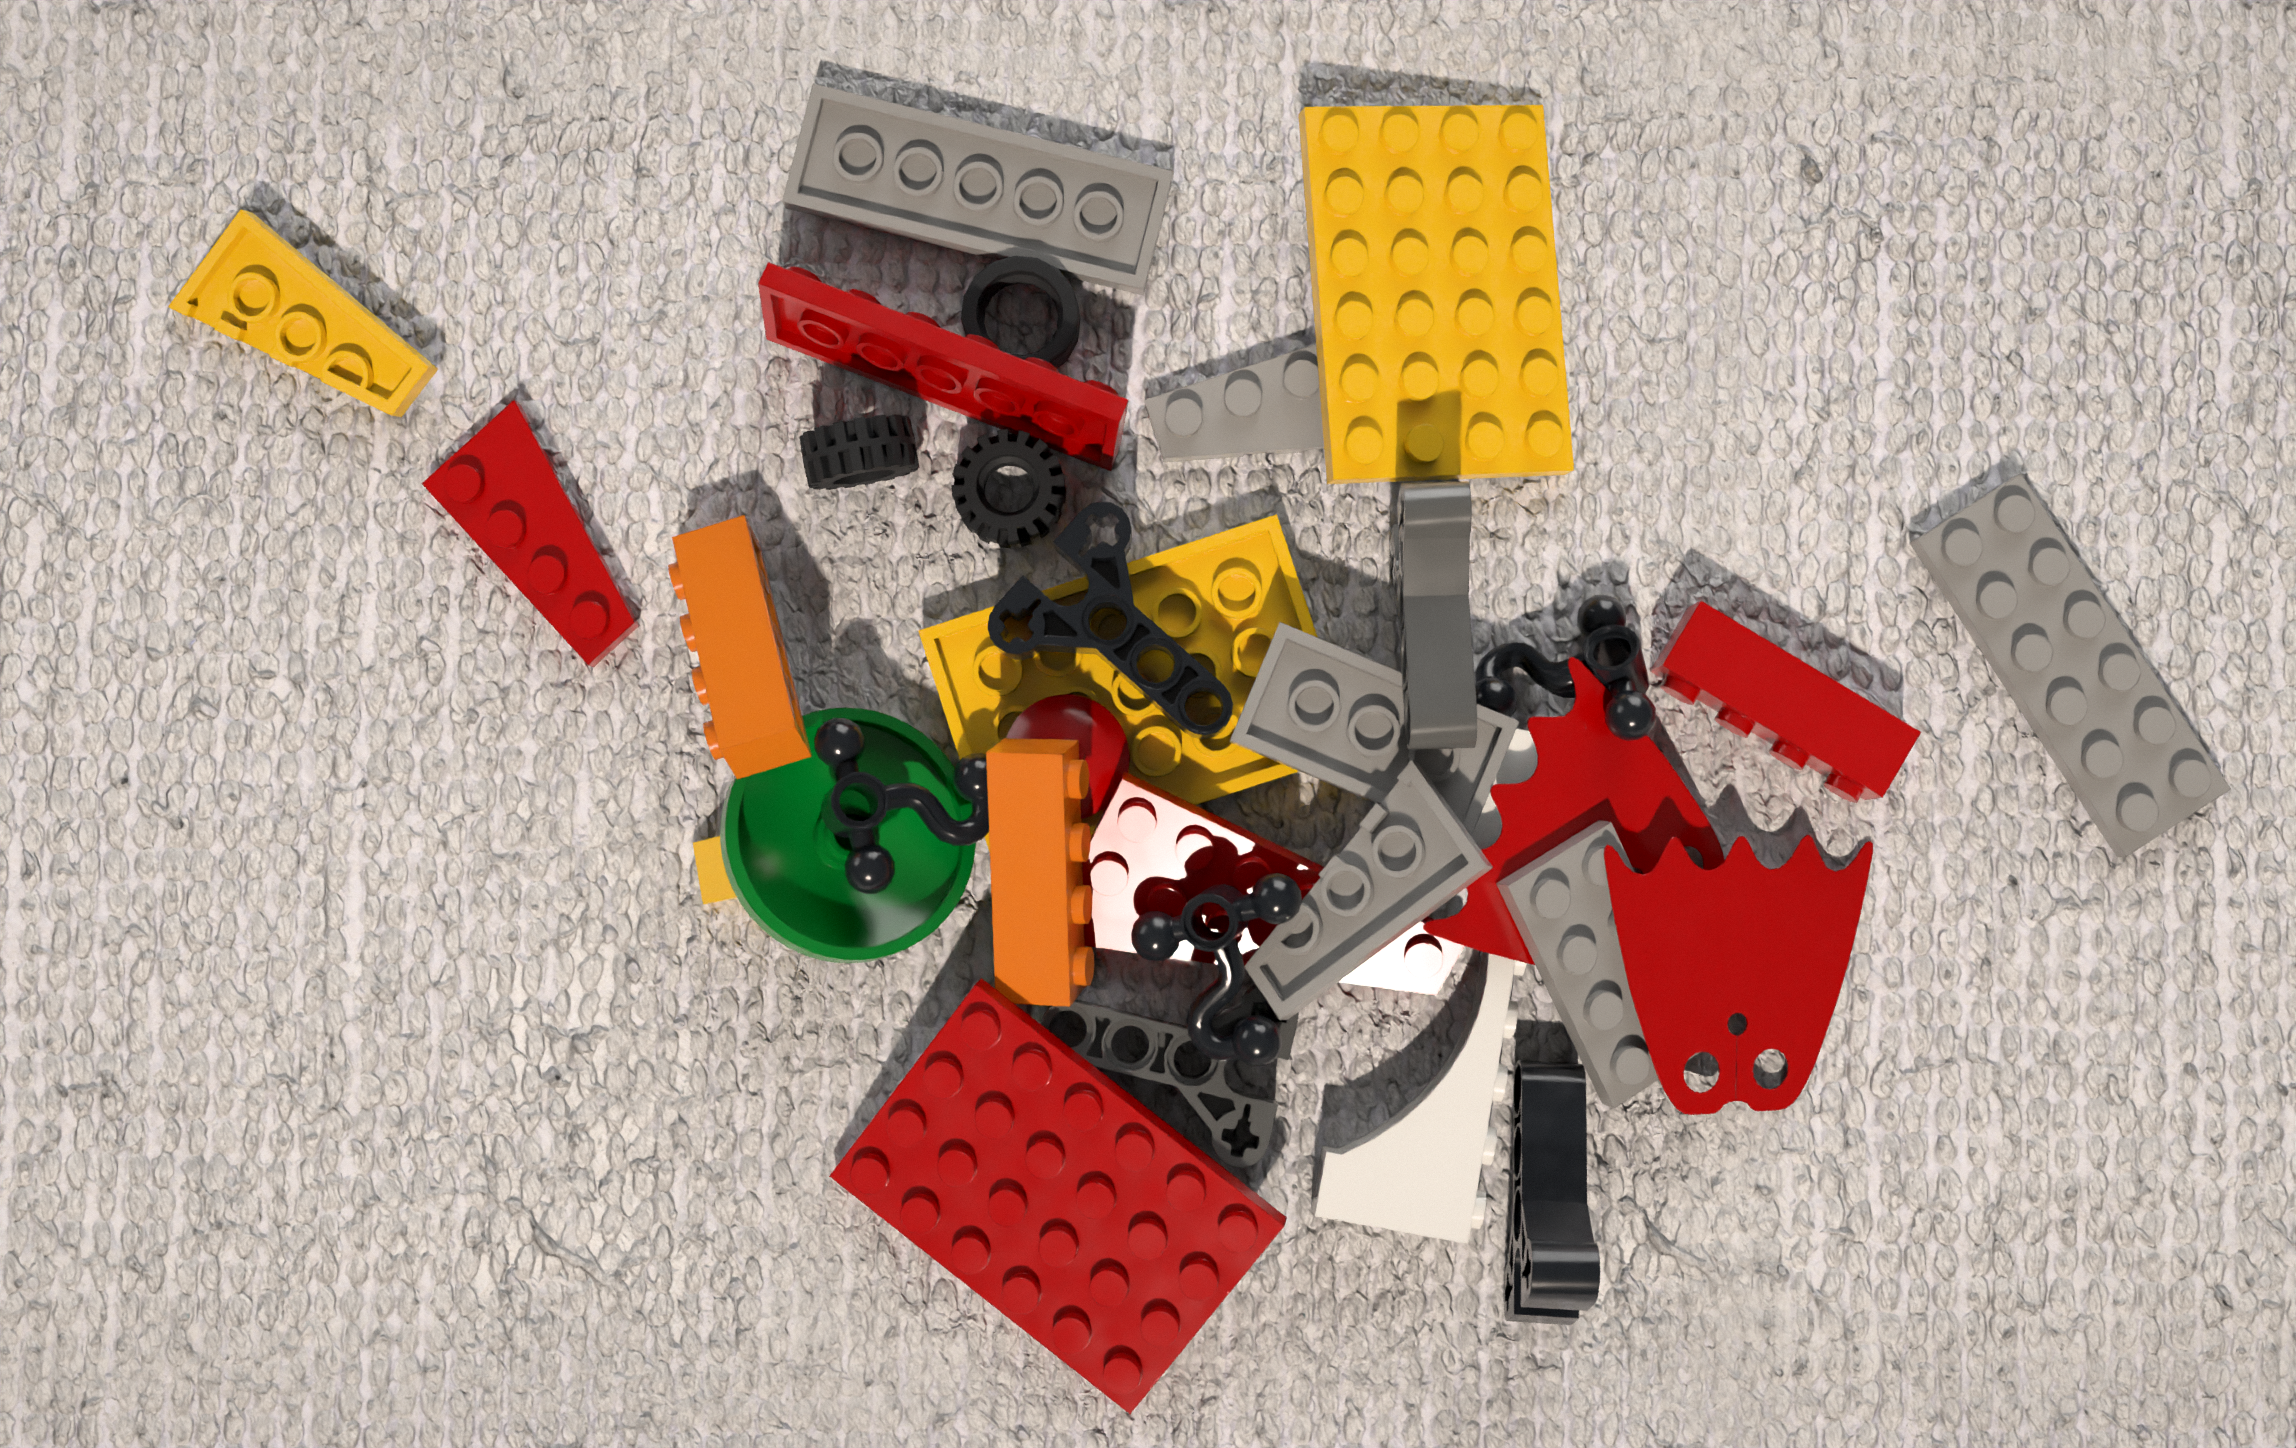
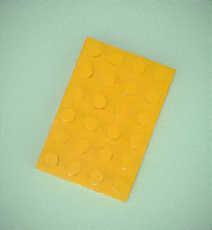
M1543 105L1304 107L1298 114L1327 484L1566 475L1574 471Z
M1277 514L1127 563L1134 605L1224 684L1231 694L1233 709L1230 721L1221 733L1212 738H1193L1183 732L1098 655L1040 651L1032 658L1014 660L1001 654L992 642L987 627L989 615L995 606L918 631L960 760L972 753L986 754L988 750L1007 737L1017 717L1035 702L1054 695L1071 694L1096 701L1108 709L1118 720L1126 735L1129 746V774L1194 805L1212 801L1300 772L1230 742L1279 622L1318 638ZM1085 577L1042 590L1041 592L1058 605L1071 606L1084 599L1088 592L1089 582ZM1105 608L1094 614L1091 619L1090 630L1100 639L1111 640L1119 637L1124 632L1127 621L1118 610ZM1027 615L1021 621L1015 620L1012 616L1006 619L1004 625L1009 634L1005 641L1010 643L1016 637L1023 639L1025 642L1028 641L1033 635L1028 626L1033 615ZM1152 650L1141 656L1137 669L1145 680L1159 683L1171 676L1174 671V663L1167 653L1160 650ZM1195 693L1188 698L1185 704L1186 715L1197 725L1207 726L1213 724L1221 716V704L1216 696L1211 693ZM1104 809L1090 817L1081 819V823H1088L1091 835ZM988 833V834L985 836V840H986V843H987V846H988V849H989V852H990L989 833Z

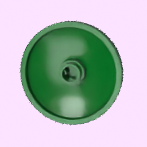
M843 707L814 711L802 715L812 757L738 780L734 775L723 804L720 822V844L726 874L734 893L749 916L767 934L789 949L811 958L834 963H863L887 958L922 941L934 932L951 914L962 897L969 881L974 863L976 843L969 846H953L940 841L928 830L913 809L900 808L887 811L882 821L874 827L877 844L886 848L895 861L893 881L885 890L877 894H865L854 889L845 876L844 866L848 854L852 851L850 839L840 837L831 832L826 827L821 816L823 798L836 784L833 768L821 761L814 749V737L817 729L825 721L832 718H846L853 721L860 727L865 739V749L862 757L857 761L860 772L876 776L884 786L894 783H915L927 788L938 798L948 814L957 821H963L971 815V802L961 797L953 785L955 767L933 741L908 723L878 711L862 708ZM854 790L842 792L840 807L843 813L855 821L867 820L869 804L866 798Z

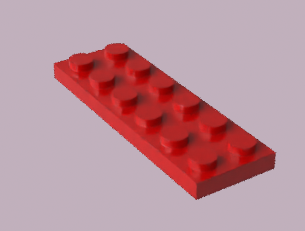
M770 262L767 263L758 282L766 340L1001 430L1008 429L1009 433L1018 434L1019 430L1028 432L1032 439L1038 441L1040 438L1053 450L1108 471L1112 470L1120 451L1129 400L1120 397L1116 390L1109 385L1095 380L1081 382L1060 374L1056 367L1039 358L1028 357L1025 360L1000 351L995 343L979 335L970 334L963 337L941 328L935 320L918 312L903 314L882 306L875 297L857 289L840 290L822 283L815 274L804 268L791 266L785 269Z

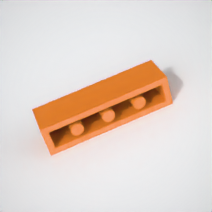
M742 515L672 537L677 562L669 564L668 570L678 599L680 601L686 599L689 613L680 616V625L689 650L691 652H698L700 666L691 669V674L701 704L703 706L709 704L712 720L703 723V729L713 758L715 760L724 758L738 780L812 757L762 549L746 516Z
M1004 738L986 752L995 989L1014 1004L1070 1007L1084 988L1091 985L1094 974L1093 949L1085 947L1084 924L1090 922L1092 914V890L1089 885H1083L1082 862H1086L1090 854L1091 833L1088 823H1081L1080 799H1085L1088 792V764L1086 760H1079V740Z

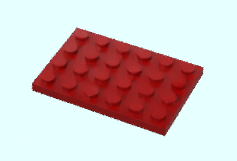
M982 978L973 986L829 1176L1129 1414L1133 1412L1283 1229L1287 1217Z

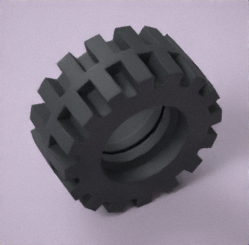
M894 414L887 417L886 415H876L872 418H854L852 421H839L832 423L833 425L814 428L815 430L806 431L799 437L808 486L815 490L824 488L832 490L840 487L851 488L862 484L868 485L878 481H888L895 479V477L908 475L910 472H915L920 468L909 416Z

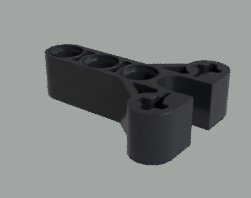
M1100 501L1089 504L1078 513L1053 541L1055 550L1084 575L1089 582L1088 592L1084 599L1071 606L1058 605L1022 575L995 605L989 615L987 627L992 642L1001 654L1014 660L1032 658L1040 651L1098 655L1183 732L1199 739L1217 736L1225 729L1232 716L1233 702L1230 692L1224 684L1134 605L1126 562V555L1131 549L1132 528L1129 517L1122 508L1111 502ZM1111 522L1116 525L1114 528L1116 544L1111 546L1103 541L1096 547L1092 546L1089 549L1093 541L1090 526L1096 523L1099 527L1105 528ZM1112 608L1124 615L1127 624L1124 632L1119 637L1104 640L1095 636L1090 630L1091 619L1099 610ZM1027 615H1033L1028 623L1033 635L1028 641L1025 642L1019 637L1012 639L1010 643L1005 641L1009 634L1004 625L1006 619L1012 616L1015 620L1021 621ZM1160 650L1171 657L1174 663V671L1168 679L1163 682L1153 683L1142 678L1138 672L1137 665L1141 656L1146 652ZM1199 692H1208L1216 696L1222 708L1220 718L1207 726L1197 725L1192 722L1185 711V704L1189 697Z
M1518 1060L1513 1086V1217L1508 1264L1504 1277V1316L1506 1321L1572 1325L1579 1319V1310L1588 1311L1596 1303L1600 1285L1599 1248L1597 1243H1594L1587 1205L1585 1068L1583 1064Z

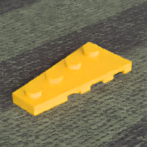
M242 209L168 306L185 316L195 318L213 327L214 330L255 347L290 367L298 368L320 379L321 382L391 416L402 417L438 370L428 359L254 213Z

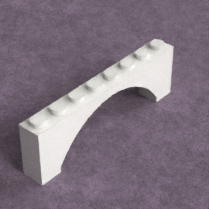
M1516 729L1493 785L1520 783L1526 781L1534 774L1538 755L1529 731ZM1490 793L1472 834L1473 840L1480 849L1494 844L1501 835V816ZM1481 951L1478 983L1471 1011L1456 1045L1441 1069L1413 1100L1396 1115L1371 1132L1339 1148L1322 1146L1311 1206L1315 1216L1465 1244L1469 1243L1471 1228H1481L1486 1208V1191L1477 1190L1482 1164L1491 1166L1496 1149L1497 1128L1488 1126L1492 1101L1502 1102L1507 1084L1508 1066L1499 1063L1503 1038H1513L1518 1018V1002L1510 1000L1513 976L1522 977L1527 963Z

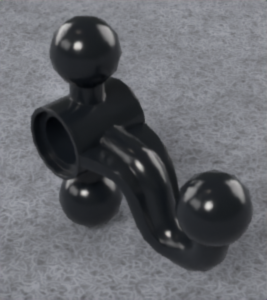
M1594 595L1585 600L1578 609L1577 627L1586 640L1582 646L1583 652L1573 657L1580 660L1611 693L1612 699L1607 704L1605 711V723L1614 736L1625 741L1639 740L1650 733L1656 721V708L1646 695L1649 688V677L1640 640L1634 631L1626 627V611L1616 598L1608 595ZM1526 643L1502 644L1491 649L1480 660L1475 670L1476 702L1481 706L1511 718L1516 711L1517 694L1510 683L1500 678V675L1503 671L1514 667L1524 670L1536 684L1548 690L1551 694L1563 698H1576L1575 685L1568 666L1569 658L1560 662H1550L1540 651Z
M832 718L825 721L817 729L814 737V749L820 760L833 768L836 784L823 798L821 816L826 827L831 832L840 837L850 839L852 851L848 854L844 864L845 876L849 884L857 891L865 894H877L885 890L893 881L895 861L886 848L877 844L874 827L882 821L887 811L900 808L913 809L932 834L940 841L953 846H969L982 840L989 833L986 754L972 753L963 757L956 764L953 773V785L958 794L965 800L970 801L972 805L971 815L963 821H957L948 814L938 798L927 788L915 783H894L884 786L876 776L860 772L857 761L862 757L865 749V739L860 727L853 721L846 718ZM854 790L866 798L869 804L867 820L855 821L843 813L840 807L842 792Z
M1280 873L1267 874L1259 878L1253 886L1252 893L1243 895L1235 887L1226 884L1212 885L1190 899L1183 908L1181 915L1171 917L1161 911H1149L1139 916L1132 926L1131 945L1139 956L1149 961H1164L1170 958L1179 948L1180 942L1185 940L1196 949L1214 952L1219 967L1218 977L1200 992L1191 1003L1186 1019L1188 1035L1195 1048L1208 1058L1221 1062L1241 1060L1250 1066H1264L1274 1061L1280 1054L1282 1047L1281 1031L1275 1022L1269 1018L1260 1015L1248 1016L1239 1021L1233 1030V1034L1229 1036L1218 1034L1212 1026V1019L1241 989L1245 971L1243 957L1236 938L1246 929L1248 922L1261 918L1263 921L1271 924H1284L1292 920L1299 912L1302 903L1301 890L1297 883L1287 875ZM1213 902L1226 910L1230 923L1227 932L1219 933L1213 931L1205 924L1202 916V909L1205 903Z

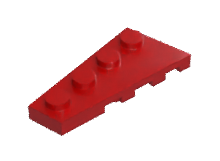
M513 400L421 484L589 666L595 667L640 625L603 556L599 554L585 528L586 525L576 506L571 502L563 488L549 456L541 447L529 425L531 423L522 406Z

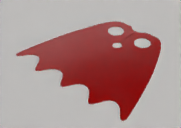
M1570 657L1568 660L1576 693L1572 710L1565 716H1533L1527 720L1528 729L1538 755L1534 774L1526 781L1511 784H1495L1490 789L1492 799L1501 816L1502 829L1501 835L1496 842L1487 848L1481 849V851L1493 868L1466 887L1468 892L1467 902L1457 914L1448 918L1431 920L1423 925V930L1428 934L1485 953L1535 965L1496 883L1598 820L1612 823L1632 867L1639 868L1642 874H1646L1654 869L1669 839L1674 836L1681 841L1684 847L1691 846L1700 852L1704 870H1712L1724 862L1725 859L1721 845L1707 817L1650 737L1647 735L1639 740L1625 741L1614 736L1605 723V711L1607 704L1612 699L1611 693L1580 660L1574 657Z
M1810 835L1804 836L1789 860L1781 867L1775 869L1764 867L1757 860L1748 840L1744 836H1739L1735 840L1724 862L1712 870H1704L1698 867L1689 857L1681 841L1675 836L1669 839L1654 869L1646 874L1633 872L1624 864L1613 846L1608 844L1605 846L1604 861L1610 899L1630 993L1656 1074L1666 1095L1677 1110L1689 1115L1714 1114L1729 1102L1742 1101L1755 1111H1776L1786 1109L1800 1095L1817 1061L1849 963L1873 856V843L1871 841L1866 842L1862 846L1855 859L1846 868L1837 871L1826 867ZM1735 1013H1742L1747 1021L1745 1031L1739 1035H1733L1727 1025L1729 1018ZM1777 1049L1784 1054L1787 1060V1076L1778 1087L1766 1089L1761 1087L1754 1078V1062L1764 1050ZM1707 1052L1714 1056L1718 1062V1080L1708 1091L1694 1092L1685 1082L1684 1068L1688 1059L1695 1053Z

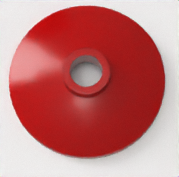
M1061 694L1035 702L1017 717L1006 737L1079 740V760H1086L1089 769L1088 792L1085 799H1080L1081 819L1090 817L1106 807L1123 772L1128 773L1129 746L1120 723L1104 706L1083 696Z

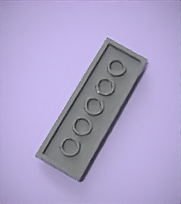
M813 83L782 203L786 209L995 260L1012 256L1039 258L1059 269L1065 277L1144 296L1174 178V171Z
M2021 473L2010 478L1910 542V545L2117 857H2127L2231 790Z

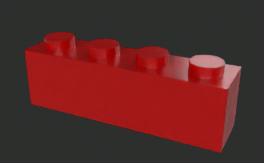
M1699 601L1686 609L1650 672L1664 679L1660 687L1672 697L1689 705H1693L1696 699L1718 712L1714 720L1722 727L1745 738H1748L1751 732L1772 744L1769 753L1777 760L1797 770H1803L1805 765L1827 777L1823 783L1824 787L1837 796L1853 803H1857L1860 798L1870 800L1884 797L1921 734L1919 730L1703 601Z

